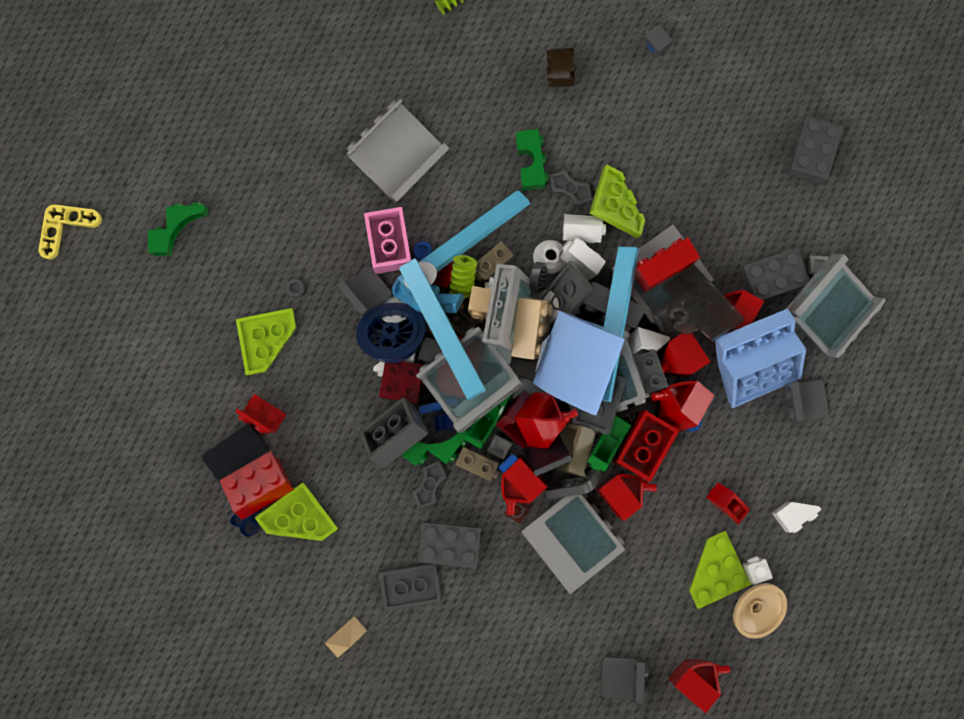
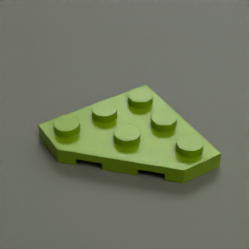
M606 164L602 169L590 214L639 238L642 235L645 218L642 213H639L636 207L637 201L632 191L628 190L624 182L626 180L624 174Z
M293 308L236 319L246 376L267 372L297 328Z
M301 483L293 491L255 517L265 533L270 535L323 541L338 530L304 483Z
M726 531L706 539L689 588V593L697 609L751 585Z

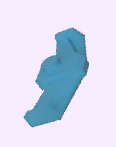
M397 278L392 287L393 296L416 311L421 312L413 294L409 293ZM431 284L444 312L457 313L465 298L463 293L439 294L440 288Z

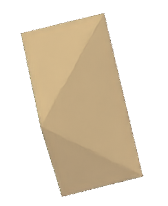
M354 616L330 637L325 644L338 658L367 630Z

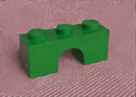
M538 129L517 131L515 135L517 154H527L532 157L534 162L530 167L520 169L522 191L544 189L545 184L548 183V173L543 168V165L546 164L545 153H541V146H544L543 136L539 135Z

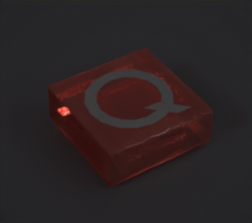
M517 502V505H515V515H507V509L504 514L521 524L530 507L524 503Z

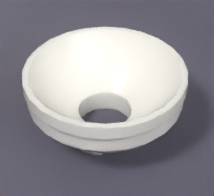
M554 240L543 241L534 250V264L537 261L546 263V269H548L546 273H558L566 265V262L560 258L563 252V245ZM548 250L556 252L557 257L554 260L546 258L545 253Z

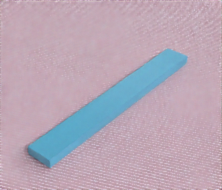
M517 190L420 262L431 263L435 266L437 272L453 261L454 256L462 255L530 205L529 200ZM400 275L398 277L399 282L410 293V289L404 283L403 275Z
M618 247L604 328L622 338L639 252L637 247ZM620 354L602 401L611 402Z
M414 258L399 267L466 398L471 400L485 392L486 389L417 259Z

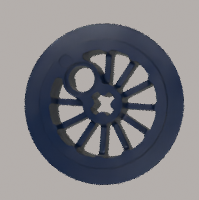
M394 302L379 305L371 309L360 320L356 330L357 343L367 355L383 363L402 362L410 358L418 350L425 335V320L420 312L408 304ZM393 315L406 318L397 324L393 322L384 324L386 321L382 320L386 316L392 317Z

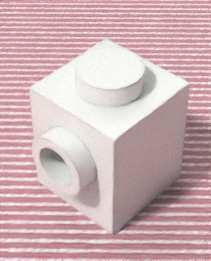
M754 556L747 559L748 562L742 564L751 584L755 585L773 578L766 559Z

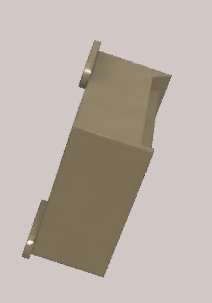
M566 423V426L559 435L570 453L572 461L554 469L586 477L584 470L595 439V433H598V431L582 425Z

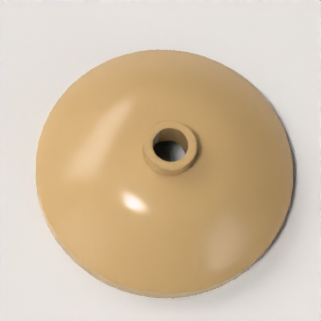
M769 583L759 584L748 589L739 598L734 609L733 621L736 629L748 638H761L772 633L781 624L787 611V599L784 592L777 586Z

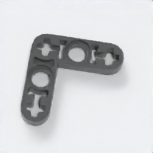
M589 463L584 470L586 477L580 476L550 482L544 492L549 499L586 494L595 488L605 472L594 470L589 466L591 464Z

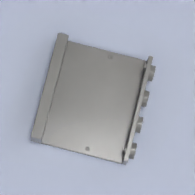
M401 99L397 103L393 101L387 107L388 112L384 116L380 114L373 121L375 125L371 129L367 127L360 134L362 138L358 142L353 141L347 148L349 150L347 156L394 203H397L449 149L445 143L441 144L402 105Z

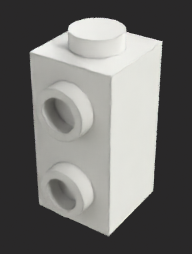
M564 214L563 240L571 242L575 238H579L587 243H601L602 235L606 233V224H603V220L595 216Z
M575 238L571 242L568 240L563 245V252L560 255V258L566 263L573 261L587 281L597 276L606 262L579 238Z

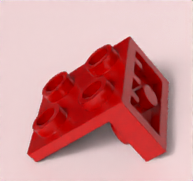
M253 394L244 410L236 409L235 411L239 414L238 419L247 424H255L254 429L267 435L269 433L275 434L287 415Z

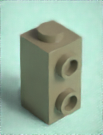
M502 241L477 262L475 278L479 282L481 280L487 282L490 277H493L497 264L507 265L514 258L512 252Z
M464 447L455 464L488 481H491L492 478L496 480L500 471L497 468L498 463Z

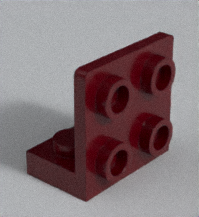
M404 361L385 363L379 397L399 401L404 397L411 403L418 404L421 379L416 375L423 365Z
M525 390L512 400L495 424L523 449L527 448L528 445L514 417L530 396Z

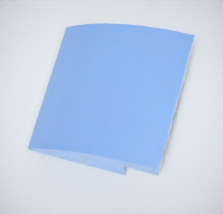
M788 309L716 338L718 366L731 408H735L781 388L785 384L801 379L806 348L794 332L796 320Z
M559 310L533 384L572 406L597 415L625 339L601 325L579 319L572 314Z

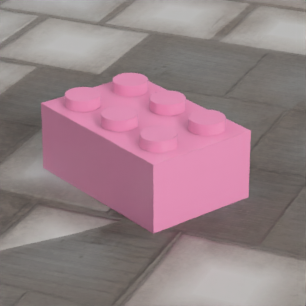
M402 207L364 213L372 266L375 274L399 270V267L411 261Z

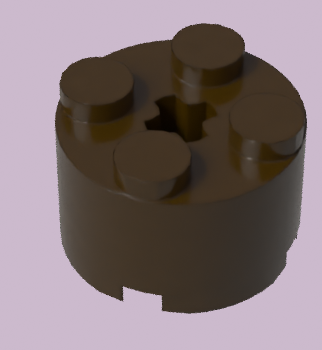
M573 47L547 50V79L549 87L575 86Z

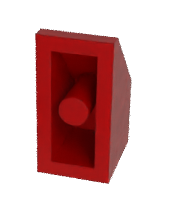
M717 483L706 497L715 507L738 525L750 511L733 491L720 483Z

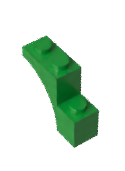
M194 202L188 206L176 203L172 204L171 207H166L167 229L165 227H155L154 230H148V253L152 256L172 255L175 239L182 228L195 219L209 216L208 208L200 202Z
M515 392L476 421L465 435L464 440L481 449L497 428L495 424L513 399Z
M616 413L610 435L603 433L587 461L591 463L589 465L591 468L598 472L601 470L606 471L622 440L632 426V422Z
M468 431L459 432L451 439L442 443L426 444L417 442L401 456L415 466L418 464L423 465L428 458L426 453L429 451L445 464L448 462L453 463L458 456L456 451L459 446L464 447L468 442L464 440Z

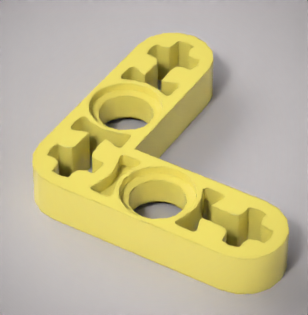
M61 205L48 206L43 220L39 254L48 260L56 258L59 253L63 224L94 228L101 224V215L93 209ZM56 209L57 212L64 214V217L56 215L54 218L51 212H55ZM72 212L78 213V219L75 221H70L69 219ZM93 214L96 217V220H93L92 223L88 219H83V215L92 217ZM50 228H56L57 230L54 237L48 236ZM46 239L49 240V241H55V242H54V244L51 243V242L48 243V242H46ZM50 244V248L53 249V251L47 254L45 252V249H48Z

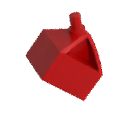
M739 290L715 299L709 306L702 307L701 312L702 315L715 314L717 329L728 334L752 324L764 301L745 290Z
M690 329L665 344L660 359L663 373L682 378L693 374L711 362Z
M699 381L676 383L663 388V390L651 394L653 401H661L659 419L680 431L698 426L715 396Z
M533 392L514 418L528 447L548 449L566 426V423L579 415L576 409L561 413L554 396L549 393Z
M523 455L502 474L501 491L507 505V515H515V505H517V502L530 504L549 484L541 475L535 476L530 463Z
M614 474L599 485L596 490L618 519L625 521L643 507V492H656L657 484L647 483V481H643L642 478L634 475Z
M684 660L668 680L706 714L721 696L718 676L730 673V666H719V664H714L707 660Z

